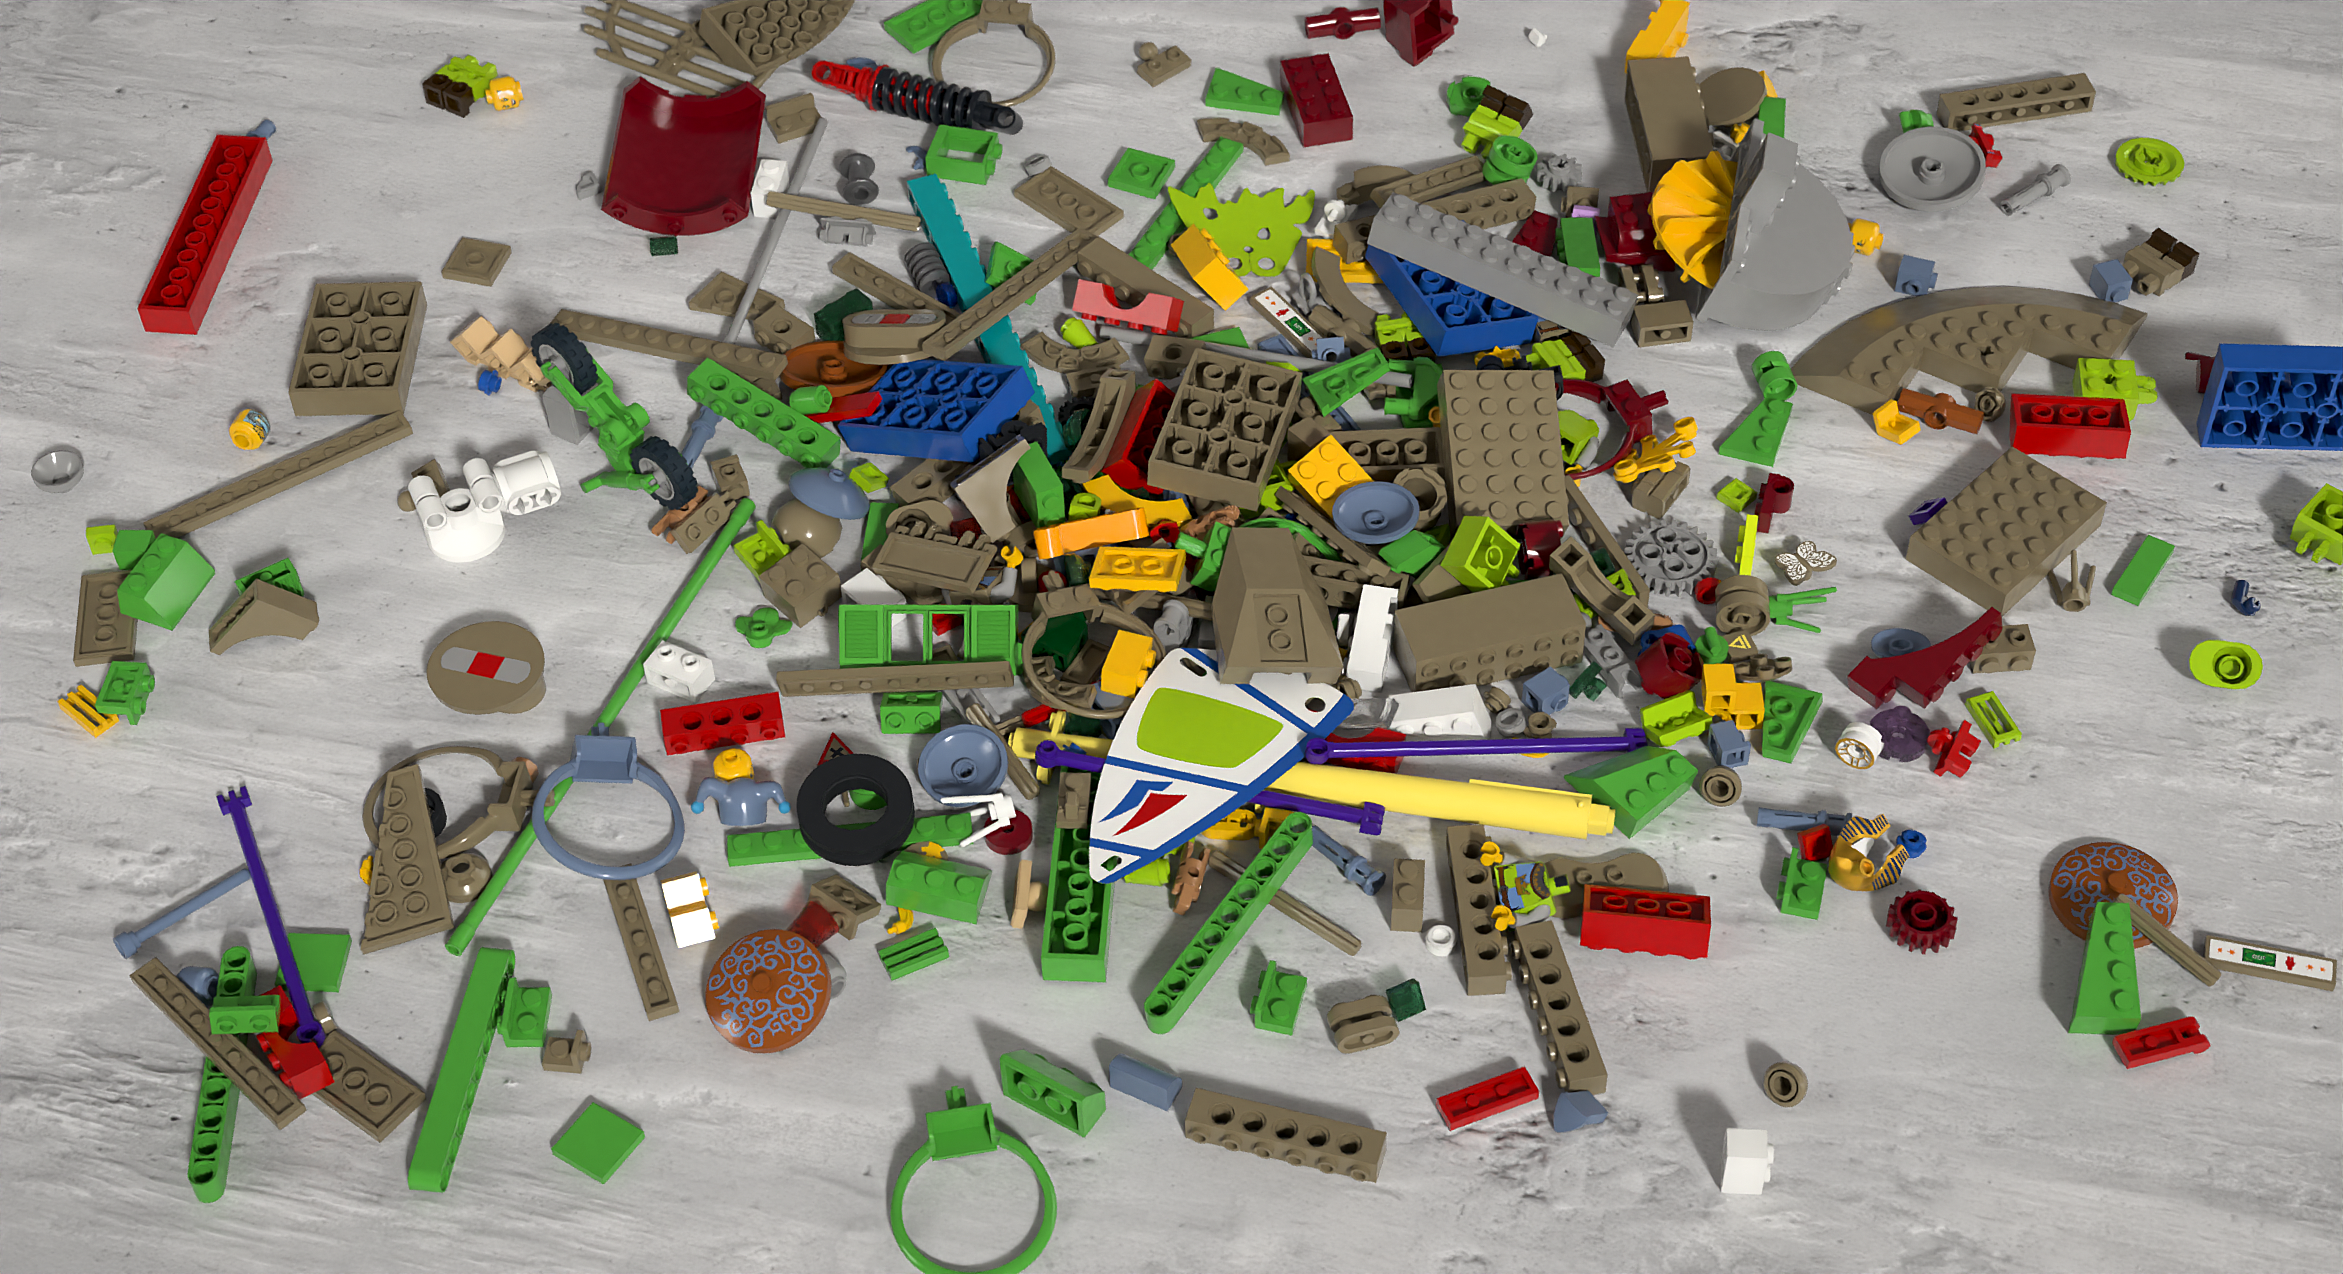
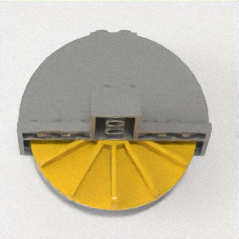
M1754 118L1730 161L1723 160L1719 151H1711L1706 159L1688 162L1685 160L1677 161L1672 169L1664 174L1658 182L1648 206V213L1651 215L1653 227L1657 234L1653 241L1657 250H1666L1672 259L1684 270L1680 277L1682 282L1686 283L1691 278H1694L1701 283L1695 319L1707 322L1708 318L1743 329L1772 331L1790 328L1803 323L1811 318L1822 304H1827L1832 295L1836 296L1838 294L1842 279L1848 278L1852 271L1853 263H1850V259L1855 251V245H1852L1854 233L1850 232L1848 221L1835 197L1814 174L1799 163L1800 156L1797 155L1799 144L1769 132L1766 136L1763 133L1764 121Z

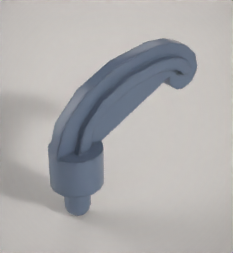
M919 146L907 147V152H914L919 158L915 162L913 169L917 170L926 167L925 156L927 151Z

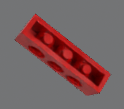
M779 691L660 710L667 756L785 737Z

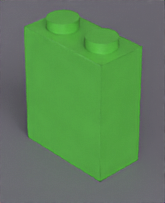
M1038 442L1029 444L1031 448L1020 457L1012 469L1014 491L1036 528L1064 523L1063 484Z

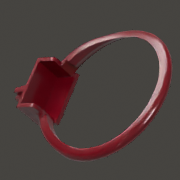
M1563 379V393L1576 395L1598 404L1603 401L1606 403V408L1609 412L1616 410L1624 423L1629 426V432L1624 434L1620 449L1609 461L1594 469L1564 474V476L1570 475L1573 480L1587 478L1614 467L1619 461L1626 459L1635 443L1640 442L1642 438L1648 435H1652V413L1650 410L1668 404L1665 391H1658L1640 398L1627 379L1607 387L1585 380ZM1555 383V389L1557 391L1559 386L1557 383Z

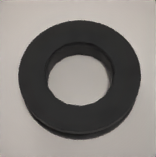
M847 754L824 762L807 776L797 796V816L804 841L818 856L839 865L861 866L887 858L905 843L914 825L915 809L912 789L908 779L893 763L874 755ZM863 789L873 791L886 802L887 808L884 815L876 823L864 829L847 830L838 828L829 822L825 816L828 804L836 796L849 790Z

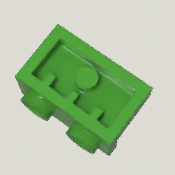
M112 661L95 703L97 712L127 715L130 725H137L140 716L146 711V701L149 693L153 692L155 687V678L151 675L147 663Z
M942 692L883 693L880 705L881 732L883 734L941 732Z
M1792 847L1791 857H1784L1781 875L1787 876L1786 882H1779L1776 898L1777 900H1782L1780 913L1818 920L1828 864L1798 859L1799 848Z
M1270 960L1267 971L1262 970L1258 982V989H1261L1259 996L1254 995L1251 1003L1250 1014L1255 1015V1028L1292 1036L1306 991L1307 977L1276 971V961Z
M509 978L508 987L503 989L501 997L502 1007L504 1008L503 1015H499L497 1019V1031L499 1035H503L506 1047H544L552 999L550 987H519L516 978Z
M280 995L214 997L213 1007L209 1009L212 1034L278 1032L281 1006Z

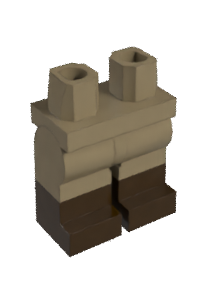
M2157 228L2152 232L2150 239L2126 252L2122 266L2133 281L2138 283L2137 288L2140 293L2145 296L2151 293L2161 296L2165 290L2170 289L2194 273L2200 253L2181 241L2177 243L2178 239Z

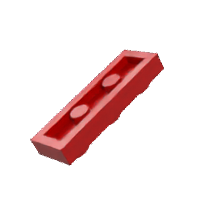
M1524 1066L1436 1098V1107L1447 1127L1452 1131L1539 1099V1090Z

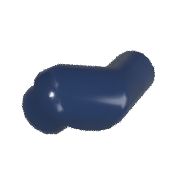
M2237 580L2231 596V603L2244 616H2254L2261 608L2260 601L2254 603L2255 597H2247L2250 586L2247 581Z

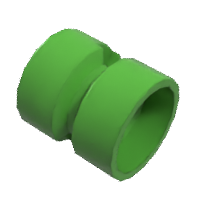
M1769 351L1761 354L1754 360L1752 371L1764 398L1768 397L1785 401L1795 394L1798 384L1783 353Z

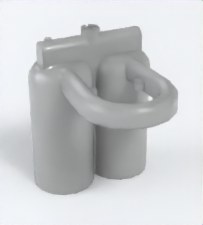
M1309 273L1301 275L1300 288L1298 292L1292 294L1293 299L1296 301V307L1301 308L1306 316H1309L1313 308L1320 304L1326 306L1331 311L1336 310L1334 306H1329L1319 291L1318 281L1314 283Z

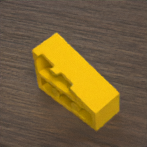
M1659 0L1660 7L1657 12L1652 11L1648 19L1652 21L1646 31L1642 29L1639 31L1626 53L1624 73L1627 74L1628 60L1676 56L1677 51L1681 47L1683 48L1688 40L1686 30L1689 2L1684 0Z
M1192 224L1171 244V247L1191 277L1225 311L1249 290L1228 264L1230 262L1229 259L1221 252L1222 249L1205 228L1200 231Z

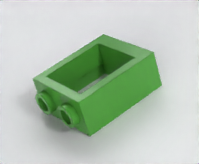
M939 125L925 156L927 176L937 174L939 179L986 185L990 175H994L996 160L1002 156L1003 147L1002 144H999L998 133ZM949 149L985 155L982 163L946 158Z

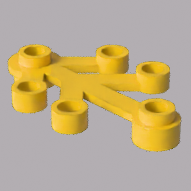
M1684 417L1677 420L1673 424L1675 433L1660 444L1655 435H1648L1640 440L1642 446L1641 457L1639 458L1636 449H1632L1626 459L1616 463L1613 473L1615 480L1629 483L1637 479L1639 473L1659 468L1660 472H1668L1676 467L1672 455L1679 454L1680 458H1688L1696 453L1693 442L1688 440L1697 436L1698 427L1693 417ZM1680 440L1686 441V442H1683V443H1681V444H1679V445L1673 446L1675 443H1677V442L1680 441Z

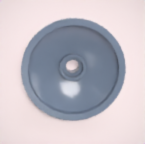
M805 468L793 473L789 480V488L797 499L825 515L855 520L865 517L869 511L870 503L865 492L854 480L838 469Z
M1379 481L1366 482L1347 489L1336 499L1332 510L1333 522L1344 536L1364 544H1385L1400 539L1416 526L1419 519V504L1415 496L1400 485Z
M971 724L952 726L936 734L924 747L918 763V774L923 788L930 797L941 803V798L993 795L1003 784L1008 771L1007 752L999 737L984 727ZM971 773L969 777L963 778L964 774ZM981 802L941 804L951 807H967Z

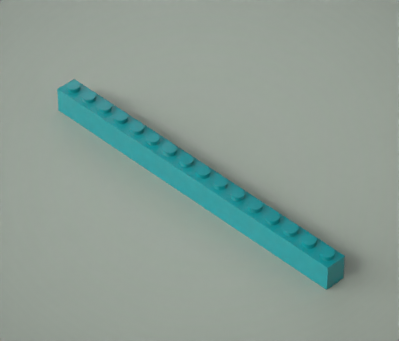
M937 174L907 181L910 204L916 216H919L921 219L920 225L928 242L936 248V252L939 254L946 272L950 276L948 285L961 312L964 313L994 291L995 287L985 282L987 275L985 265L979 264L978 251L976 247H971L970 234L968 231H964L960 214H955V204L952 198L948 199L946 184L940 182ZM1006 315L974 340L985 364L1023 366L1035 391L1030 400L1039 406L1046 425L1045 427L1047 428V458L1055 470L1059 463L1069 460V456L1072 455L1071 444L1068 439L1064 440L1060 421L1055 422L1052 404L1046 403L1044 388L1042 385L1038 386L1034 367L1029 368L1027 353L1025 349H1020L1019 336L1017 332H1012L1010 317Z

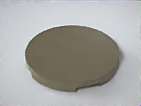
M1743 67L1719 71L1706 78L1700 84V99H1704V116H1708L1709 126L1725 125V128L1732 127L1734 124L1738 125L1745 122L1760 110L1759 106L1767 95V88L1762 76L1752 69Z

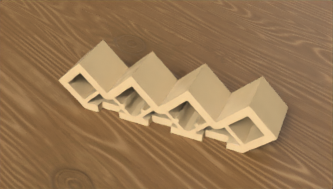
M482 315L470 322L450 341L468 363L475 366L479 363L488 366L489 371L497 370L498 376L504 379L511 376L518 380L520 386L537 392L539 389L546 391L547 388L552 386L551 380H548L543 375L541 368L536 363L537 359L532 354L533 347L529 349L524 343L523 338L512 329L499 336L493 325L485 320Z

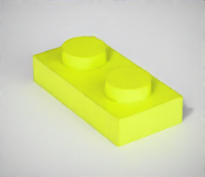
M1747 514L1745 526L1739 525L1737 542L1743 543V546H1737L1735 563H1740L1739 575L1751 576L1758 523L1757 515Z

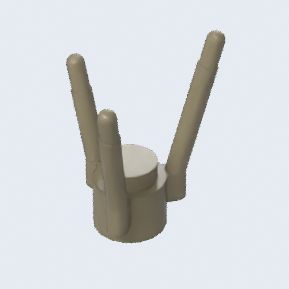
M2076 550L2071 551V582L2067 583L2062 591L2053 569L2048 572L2049 579L2057 596V605H2063L2066 611L2071 612L2082 611L2086 606L2090 605V593L2096 571V566L2092 565L2084 588L2078 582Z

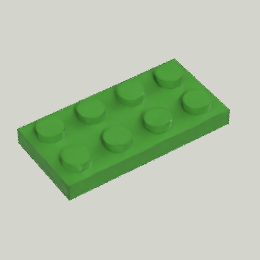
M927 0L884 22L885 31L914 54L940 41L954 26L979 15L983 0Z

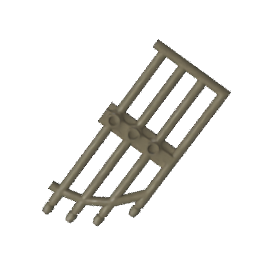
M599 0L611 5L608 12L600 9L597 10V8L592 6H586L584 10L587 15L605 21V30L596 28L593 25L584 26V32L607 41L613 51L609 52L606 49L599 48L596 52L597 56L696 94L706 95L707 98L718 97L722 92L677 76L682 69L732 88L740 86L745 81L691 62L690 60L695 55L755 76L756 78L751 84L758 89L778 68L776 67L753 75L724 63L713 50L703 47L707 42L698 33L700 20L690 24L627 0ZM620 9L685 33L680 38L617 15ZM615 25L672 47L667 52H663L615 34ZM622 47L659 61L652 67L626 57Z

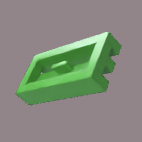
M936 928L878 951L879 959L891 981L949 958V951L944 946L943 940L939 937ZM937 948V949L934 950V951H931V952H929V953H926V954L920 956V954H922V953H925V952H927V951H930V950H932V949ZM905 960H909V961L904 962V963H902V964H900V965H897V966H895V967H892V966L895 965V964H898V963L903 962V961H905Z

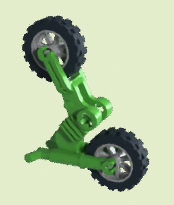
M550 323L533 335V340H531L530 344L533 347L532 354L537 359L538 367L541 368L543 375L548 380H551V384L562 393L575 410L587 413L589 424L594 428L597 427L599 430L598 446L605 452L608 461L616 470L611 472L603 471L600 475L581 483L580 486L584 493H588L603 485L630 490L644 489L654 500H658L664 507L668 506L670 510H679L697 496L698 488L696 485L698 483L696 478L693 477L692 474L694 472L691 467H688L684 456L674 446L671 447L668 441L665 439L661 440L658 436H650L644 441L645 431L642 428L650 423L647 412L636 402L626 406L618 399L613 392V380L587 351L583 342H579L578 337L573 332L570 333L567 327L564 325L560 326L559 323ZM596 383L598 384L597 387H595L594 389H592L590 392H588L587 394H585L583 397L581 396L584 392H586L588 389H590L591 387H593Z

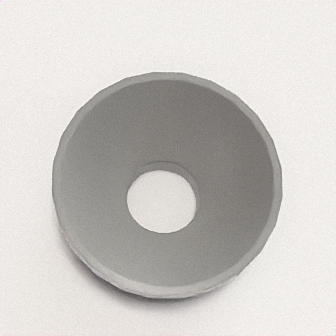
M67 450L53 451L45 454L34 463L31 469V476L36 486L50 493H66L71 491L84 474L81 458L76 453ZM60 478L69 479L67 482L54 484Z

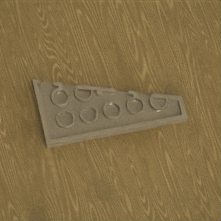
M418 764L388 772L383 801L384 814L378 833L380 837L379 846L375 852L369 895L371 896L369 910L366 913L364 922L366 926L365 936L362 939L360 948L363 955L455 928L422 773Z

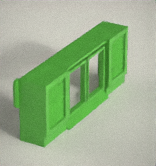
M839 605L840 669L1009 661L1014 676L1023 673L1022 643H1018V605ZM892 614H923V661H892ZM933 614H964V661H933Z

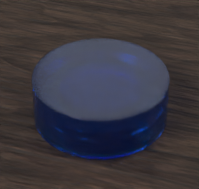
M948 282L937 285L936 295L938 301L951 309L955 308L957 296L953 286Z

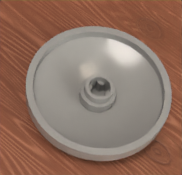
M1922 127L1899 135L1887 145L1880 159L1879 177L1886 193L1901 205L1920 211H1944L1966 203L1977 194L1985 179L1986 161L1981 148L1967 135L1944 127Z

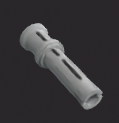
M2056 164L2051 168L2050 172L2038 175L2031 185L2001 201L2000 204L2002 206L2000 208L2002 212L2007 216H2011L2039 197L2050 196L2058 187L2067 186L2071 181L2068 169L2061 164Z

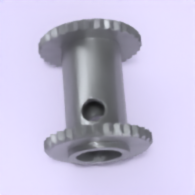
M855 153L845 157L839 167L842 176L849 179L848 184L843 189L844 198L853 205L873 202L879 192L878 185L869 179L875 170L874 160L862 153Z

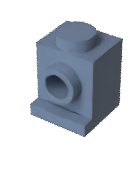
M1720 721L1710 724L1707 744L1717 766L1734 768L1748 765L1751 744L1749 741L1745 742L1743 732L1737 730L1734 721Z

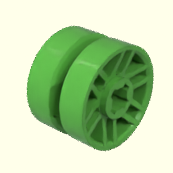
M1509 135L1500 136L1495 139L1482 167V172L1485 178L1493 185L1520 178L1527 183L1538 159L1537 152L1523 139Z

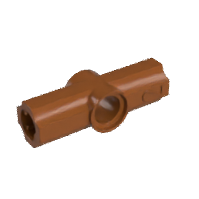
M1903 388L1897 403L1900 412L1923 418L1926 424L1933 429L1940 430L1950 426L1976 435L1979 433L1985 412L1956 404L1955 399L1946 393H1938L1932 397Z

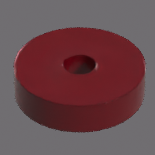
M1015 810L1016 817L1009 819L1010 825L1000 827L984 836L987 846L992 851L1002 855H1013L1024 851L1033 839V828L1030 818L1023 812ZM990 816L986 820L984 828L997 822L998 819L992 820Z

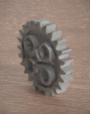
M1661 520L1660 526L1650 522L1649 529L1640 526L1639 533L1632 532L1631 539H1627L1624 553L1649 588H1654V594L1664 590L1665 596L1668 597L1671 591H1675L1676 595L1680 597L1681 591L1685 590L1691 595L1693 587L1695 588L1696 584L1702 579L1714 577L1717 568V548H1713V540H1706V532L1697 534V526L1687 529V522L1677 526L1676 520H1673L1671 525H1667L1664 520Z

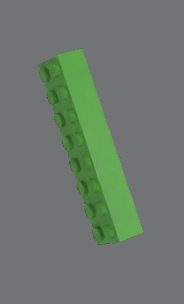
M1061 766V772L1091 773L1088 829L1057 828L1055 820L1041 953L1043 980L1106 982L1115 882L1110 884L1096 882L1089 873L1091 822L1101 773ZM1117 856L1110 857L1101 866L1110 872L1117 865Z

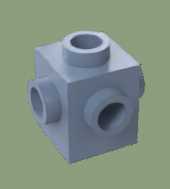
M1344 337L1316 338L1317 350H1312V359L1327 361L1326 355L1328 352L1336 354V359L1333 361L1335 363H1341L1350 359V347L1344 348Z

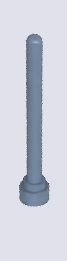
M242 869L135 933L130 931L129 933L122 932L113 938L117 950L124 959L137 953V949L141 947L142 942L249 880L251 877L249 870Z

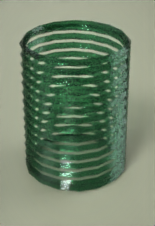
M677 237L650 238L651 256L678 255Z

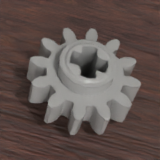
M1552 154L1551 159L1543 157L1542 163L1537 164V182H1543V188L1551 187L1552 192L1556 190L1566 192L1568 186L1576 187V183L1581 182L1582 164H1576V158L1568 159L1566 154L1562 156Z

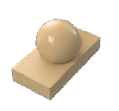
M1022 859L1019 861L1015 876L1011 925L1013 928L1023 929L1028 909L1034 912L1042 911L1047 905L1048 886L1040 881L1030 882L1032 861Z

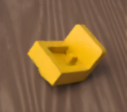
M1889 400L1873 412L1877 435L1902 445L1921 431L1919 421L1899 413L1895 400Z
M1265 807L1263 818H1257L1254 836L1259 837V849L1265 846L1268 838L1272 837L1285 818L1294 812Z

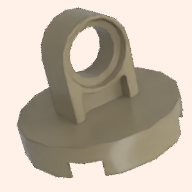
M1036 557L1023 558L1021 565L1015 567L1018 570L1013 596L1005 602L1018 605V611L1032 613L1036 594L1040 593L1037 587L1039 576L1043 572L1051 571L1052 569L1045 565L1037 564Z

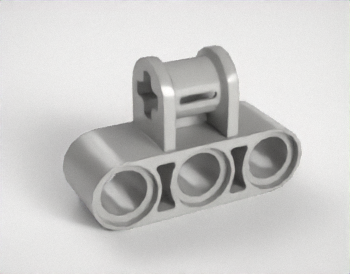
M1167 600L1163 605L1161 618H1158L1154 623V632L1163 644L1166 655L1174 649L1187 648L1199 623V618L1190 617L1188 608L1177 600ZM1156 661L1152 667L1153 670L1156 669Z

